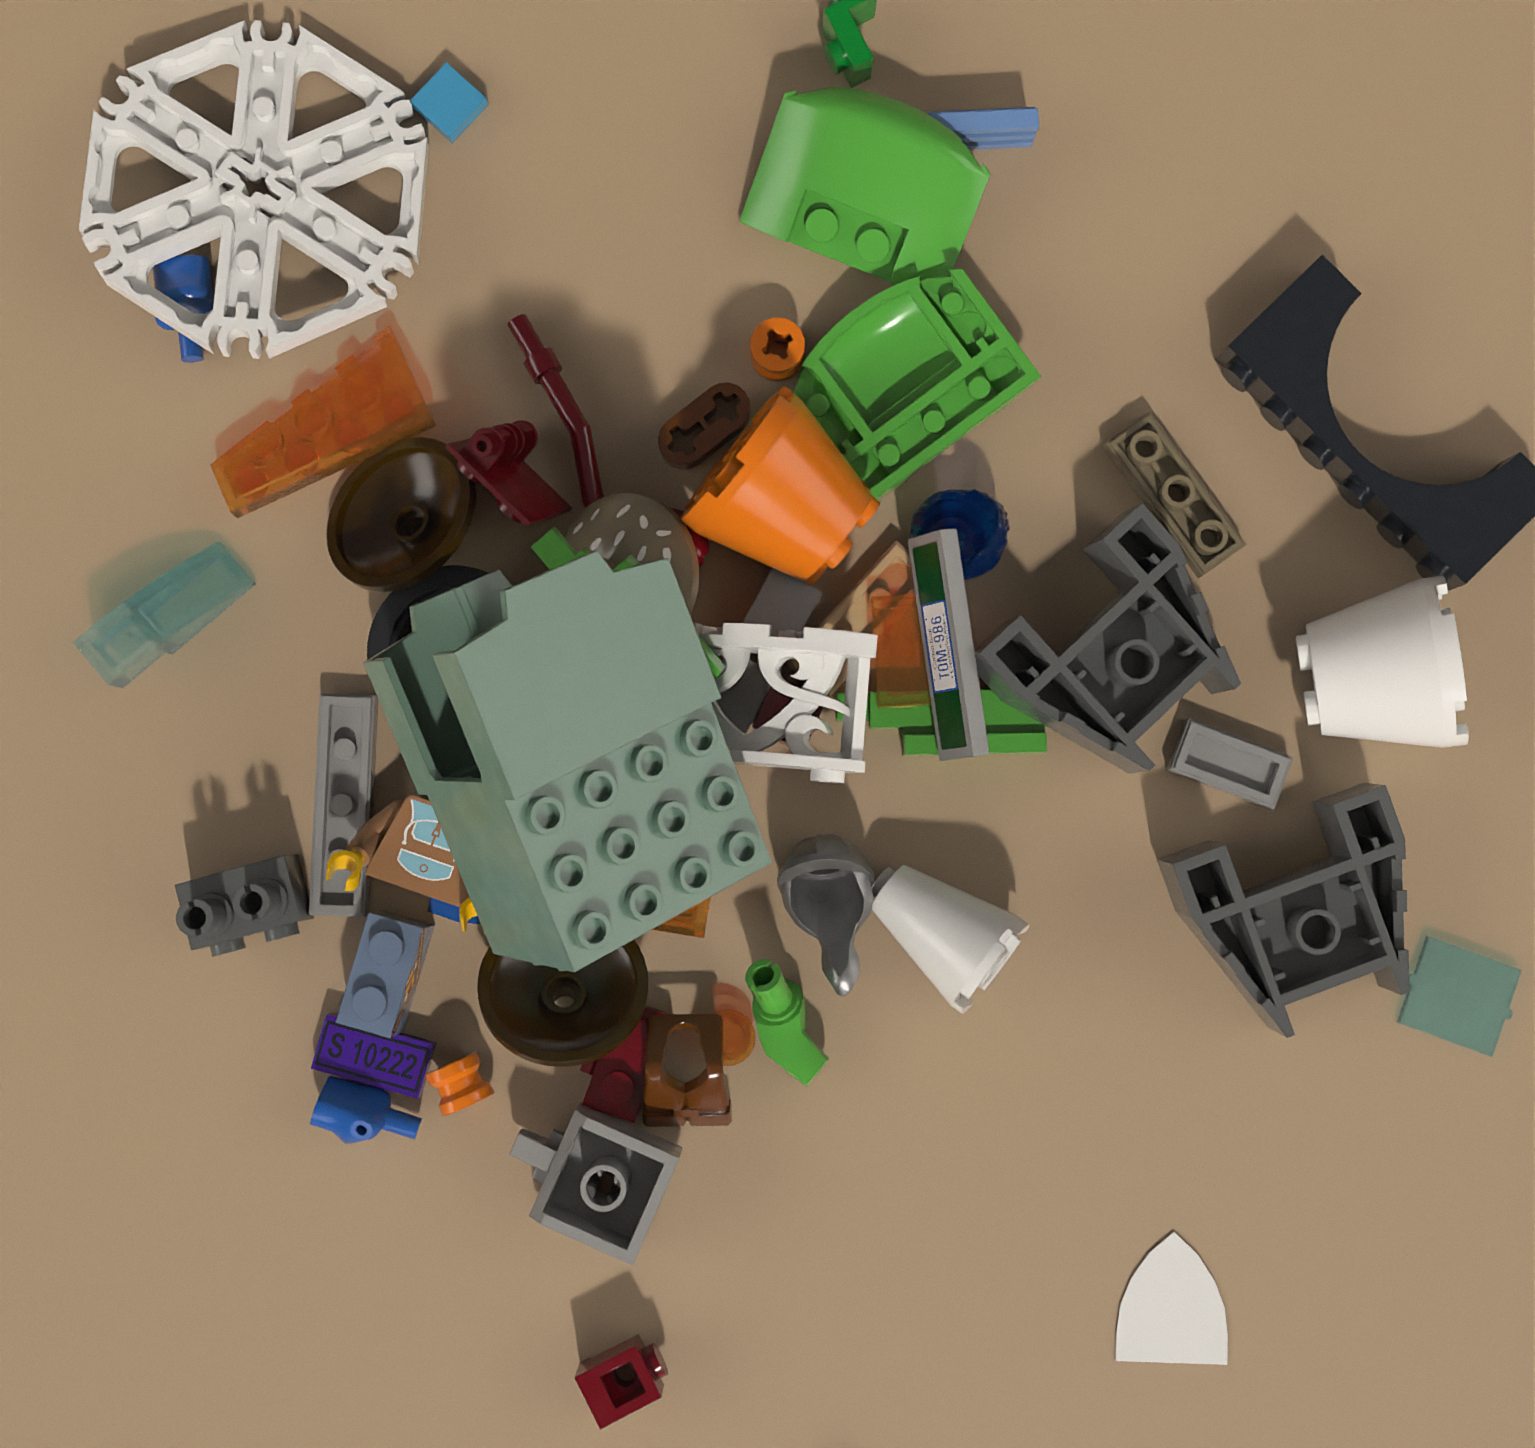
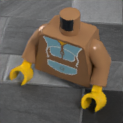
M409 794L406 799L392 801L361 827L345 850L335 852L329 857L327 862V881L339 869H346L352 873L346 881L345 891H354L358 887L362 867L368 866L365 875L460 907V926L464 932L467 929L468 920L477 916L432 805L427 797Z

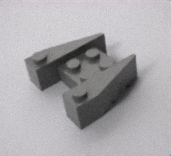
M1140 503L1120 514L1083 549L1121 593L1059 651L1054 653L1021 615L1004 622L975 649L978 675L1001 701L1127 773L1146 772L1156 766L1135 741L1195 684L1200 681L1211 694L1234 690L1241 684L1225 646H1220L1205 612L1209 610L1201 592L1196 593L1184 565L1188 562L1180 544L1147 507Z
M1361 783L1313 801L1312 805L1332 858L1246 890L1241 888L1226 844L1208 840L1157 859L1176 913L1266 1026L1286 1038L1294 1036L1295 1033L1285 1005L1370 973H1374L1378 986L1400 995L1410 992L1409 950L1404 949L1403 912H1407V890H1403L1402 859H1406L1405 837L1386 785Z

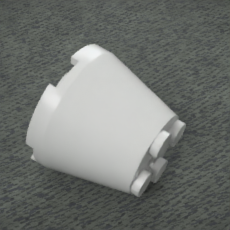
M1443 575L1417 579L1307 623L1306 634L1296 635L1300 671L1311 670L1314 690L1303 693L1308 726L1319 724L1321 735L1440 748L1468 744L1469 731L1467 723L1456 724V712L1465 710L1467 696L1454 613L1451 614L1450 608L1440 609L1439 604L1442 595L1448 594L1447 583Z

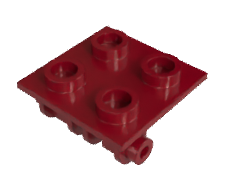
M526 420L481 428L471 438L451 442L445 446L458 460L456 463L458 469L471 481L483 484L498 499L497 505L500 510L515 522L529 526L567 513L572 509L524 461L538 442L536 428Z

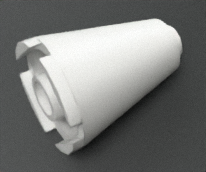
M902 865L897 871L890 867L886 868L872 885L873 897L875 898L872 904V911L949 1005L961 1014L966 1012L974 1003L970 997L979 986L985 991L1020 944L1021 940L1013 935V933L1020 935L1030 927L1021 917L907 865Z

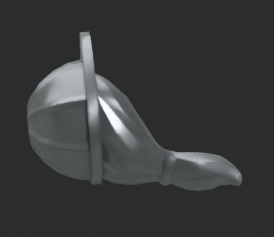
M818 834L815 837H808L797 843L786 863L778 871L777 886L782 894L784 907L794 923L807 934L819 940L822 948V971L836 994L844 997L852 990L859 975L860 963L853 944L854 936L871 914L874 898L872 884L875 879L866 858L854 844L834 834Z

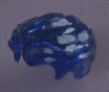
M949 489L936 492L926 499L914 512L909 539L938 530L956 529L964 580L975 579L992 570L1000 561L1001 555L1008 544L1007 532L1010 530L1009 520L1007 519L1008 513L1004 510V506L994 497L976 489Z

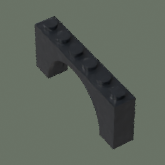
M1322 254L1236 337L1215 360L1222 366L1221 373L1233 388L1240 392L1247 391L1261 405L1260 413L1272 427L1279 431L1286 430L1300 444L1298 447L1299 452L1311 466L1318 470L1325 469L1339 483L1337 489L1350 505L1357 509L1364 508L1379 523L1376 528L1382 538L1396 548H1403L1417 562L1415 567L1422 578L1443 575L1448 591L1463 586L1535 517V466L1519 452L1499 462L1482 477L1456 484L1433 485L1412 482L1396 477L1380 469L1365 458L1349 441L1337 421L1330 401L1327 379L1328 358L1336 330L1350 306L1362 293Z

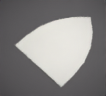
M1173 1232L1148 1253L1130 1279L1120 1303L1116 1329L1115 1361L1227 1365L1228 1333L1226 1314L1216 1282L1199 1255Z

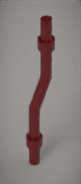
M520 314L511 319L507 325L526 357L523 364L533 382L542 385L570 434L582 500L586 508L596 500L604 497L590 425L560 375L563 368L552 348L544 347L527 315Z

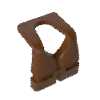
M664 1014L649 1016L646 1023L643 1124L647 1127L684 1126L688 1121L691 1126H728L732 1122V1106L723 1070V1019L721 1015ZM681 1028L693 1029L700 1035L706 1062L705 1070L699 1076L686 1083L673 1078L662 1069L668 1038L675 1030Z

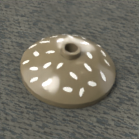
M617 493L596 500L574 519L564 538L577 553L585 547L590 552L598 551L612 570L631 554L639 563L669 558L691 616L699 587L698 557L687 527L671 508L649 496L635 493Z

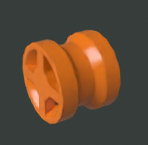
M773 317L761 322L755 328L750 341V357L757 373L769 381L777 382L791 379L797 374L804 362L805 339L803 333L794 322L786 318ZM775 340H776V341H782V342L788 341V343H786V344L776 343Z
M477 1051L425 1074L428 1084L437 1088L441 1100L438 1107L442 1116L464 1109L495 1093L491 1083L483 1080L480 1074L479 1066L481 1059Z

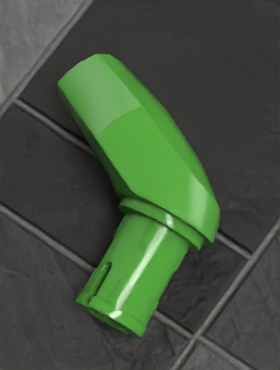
M769 959L758 960L748 968L745 981L755 995L752 1002V1011L760 1042L765 1054L807 1087L830 1058L806 1033V1005L800 987L794 981L783 977L781 969L776 962L772 966V961Z

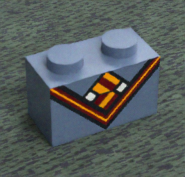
M385 910L368 912L336 1023L387 1038H392L402 1033L435 925Z

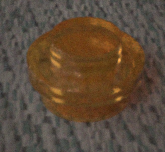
M722 1009L712 1013L721 1015L723 1019V1065L732 1066L741 1063L751 1054L755 1045L756 1035L752 1022L745 1014L734 1009ZM700 1037V1044H701V1048H702V1050H703L702 1040H701V1037Z

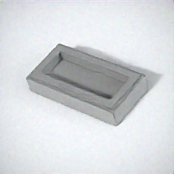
M1188 718L1185 719L1167 771L1270 810L1275 809L1293 757Z

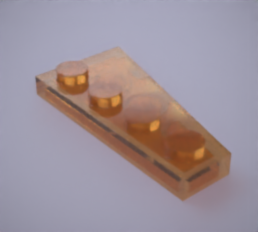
M390 326L376 335L374 338L377 342L355 358L352 354L334 369L337 373L313 392L307 389L292 400L293 407L273 423L265 421L210 464L228 509L237 519L371 457L396 441L411 438L436 426L396 335Z

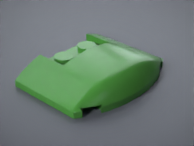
M827 87L799 94V90L784 93L739 221L784 242L801 246L889 281L888 283L894 285L920 276V280L934 277H951L949 270L954 269L991 175L984 163L980 167L968 147L962 142L963 140L951 129L920 109L902 101L878 93L842 87Z
M963 269L949 270L952 277H934L920 280V276L908 279L869 298L842 318L818 342L802 364L804 369L801 372L794 394L803 400L872 495L878 500L906 482L908 477L993 414L999 413L1041 378L1034 365Z

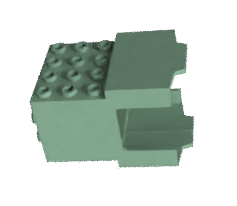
M593 551L514 586L510 584L500 570L492 571L410 606L412 633L363 662L418 795H427L493 954L531 962L533 965L558 968L559 971L576 972L772 863L711 703L720 699L721 695L669 558L642 562L634 567L613 572L600 553Z

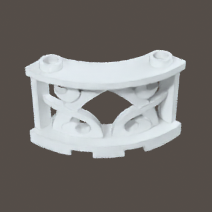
M693 623L697 633L718 657L723 656L726 660L725 672L715 679L720 693L731 688L741 678L748 665L750 653H758L759 667L766 681L778 692L794 698L774 718L747 735L727 718L716 701L711 703L727 746L732 749L729 751L735 765L811 770L810 781L844 783L845 773H865L866 761H862L870 658H876L878 635L804 627V632H796L794 630L779 631L778 637L771 636L772 626L768 624L723 623V627L715 628ZM796 659L799 662V670L796 674L791 675V677L806 681L802 688L791 685L781 676V666L785 661ZM848 661L845 701L843 703L827 697V695L834 686L844 662ZM819 706L843 713L840 752L823 753L814 750L810 746L809 738L814 731L822 730L827 734L833 735L832 729L827 722L811 715ZM785 738L793 754L761 751Z

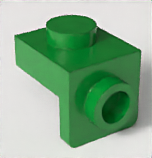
M831 0L828 7L823 9L822 33L827 41L823 43L826 58L835 74L844 73L851 88L871 79L873 55L857 26L874 18L877 0Z

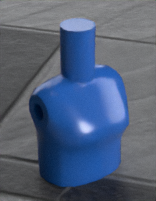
M179 255L163 261L152 268L155 289L195 314H205L213 309L215 291L212 283L211 261L207 257L201 255ZM155 317L156 323L161 328L166 330H175L168 324L164 323L163 321ZM178 332L181 361L187 363L202 361L204 359L202 347Z
M329 1076L314 1107L310 1125L331 1131L345 1144H352L370 1140L382 1129L415 1140L422 1118L392 1109L391 1097L384 1089Z

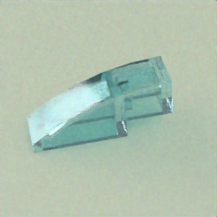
M218 541L132 595L72 643L108 685L124 688L163 654L169 653L173 655L255 586L256 583L225 546Z

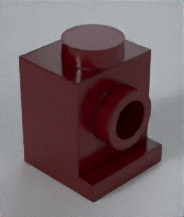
M637 1334L592 1359L589 1357L581 1361L574 1378L601 1430L662 1398L664 1383L661 1378L668 1375V1369L656 1344L651 1343L645 1347L640 1335ZM624 1364H629L634 1367L637 1376L629 1381L622 1380L617 1375L616 1369Z

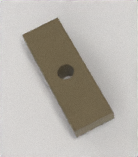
M1148 412L1102 446L1143 504L1180 544L1188 566L1198 579L1247 545L1151 412ZM1170 486L1181 490L1183 494L1182 502H1175L1169 497L1168 488Z

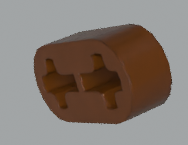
M718 383L670 418L661 427L658 435V446L664 461L671 467L680 470L691 469L702 463L738 435L747 426L751 416L750 400L746 392L733 383ZM722 398L726 403L732 402L734 399L739 402L735 407L736 420L731 422L727 417L723 416L710 426L706 421L717 412L715 404L717 399ZM698 427L703 430L692 441L694 448L692 454L687 455L682 450L674 454L670 451L674 446L673 433L679 431L682 435L687 436Z

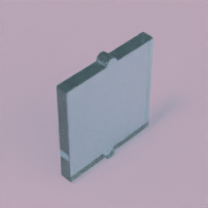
M1426 936L1414 973L1409 974L1410 992L1406 993L1397 1023L1493 1057L1505 1019H1510L1513 1015L1509 1007L1522 970Z

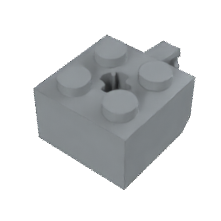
M580 1102L565 1133L553 1129L549 1138H546L523 1128L516 1137L510 1155L535 1166L532 1178L543 1183L529 1214L532 1219L540 1225L633 1265L678 1163L683 1147L609 1114L582 1105ZM604 1171L613 1173L615 1175L614 1183L621 1187V1189L617 1191L615 1186H612L609 1193L600 1191L598 1189L600 1180L593 1176V1174L597 1172L598 1176L601 1177Z

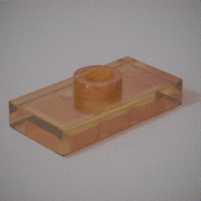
M915 594L871 597L872 634L878 635L876 658H874L877 709L931 706Z

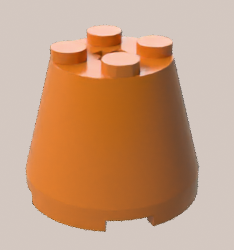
M784 385L772 395L752 418V426L749 425L730 449H727L685 506L688 510L683 513L680 520L695 533L798 580L805 581L811 586L822 575L827 566L834 569L842 561L853 545V542L847 536L855 525L859 528L864 526L876 512L881 502L872 495L803 400Z

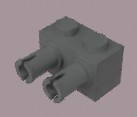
M298 854L282 855L175 884L180 905L176 914V923L179 930L187 935L191 950L210 947L212 957L246 948L244 937L262 932L265 934L266 942L299 934L298 923L314 918L313 915H309V897Z

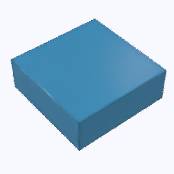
M447 62L410 100L412 108L451 143L489 105L486 97Z

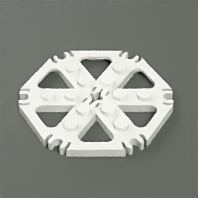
M245 20L127 68L126 70L130 78L119 75L116 79L121 92L129 96L127 101L122 104H114L102 97L98 102L108 119L101 117L93 109L79 231L90 253L101 248L111 249L108 256L93 263L107 286L212 354H214L213 343L216 335L218 346L223 356L226 357L231 356V346L235 339L247 337L250 339L249 352L252 358L260 359L264 349L262 337L268 336L265 350L268 358L277 356L388 307L386 298L394 300L398 294L396 286L386 280L385 275L390 271L398 270L411 278L414 270L408 257L412 258L419 265L429 144L427 137H425L424 128L421 123L411 128L399 126L400 122L414 116L412 104L409 100L405 99L403 91L300 25V35L295 45L290 23L283 22L282 34L277 40L267 41L265 40V31L261 20H254L250 28L252 40L247 42L249 30ZM231 64L239 69L232 136L170 97L171 88L178 82L219 65ZM316 71L326 75L360 97L366 104L364 109L292 139L298 82L308 72ZM135 82H138L142 85L138 87ZM128 147L144 149L192 180L120 212H116L112 208L117 157L122 150ZM384 167L394 168L403 176L399 225L392 233L384 235L322 195V193ZM241 178L256 184L265 178L266 186L272 196L267 193L264 195L260 192H255L251 197H248V190ZM261 211H264L265 213L269 214V215L272 216V217L269 218L268 216H266V215H264L263 213H261ZM221 237L214 304L210 312L195 314L149 284L148 275L155 265ZM282 239L342 277L348 283L347 295L339 302L294 321H286L278 317L275 313ZM376 288L380 295L375 294L372 290Z

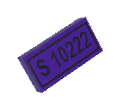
M326 1014L311 1069L417 1099L422 1096L426 1082L425 1074L429 1072L437 1042L405 1033H400L392 1038L383 1037L336 1023L337 1014Z

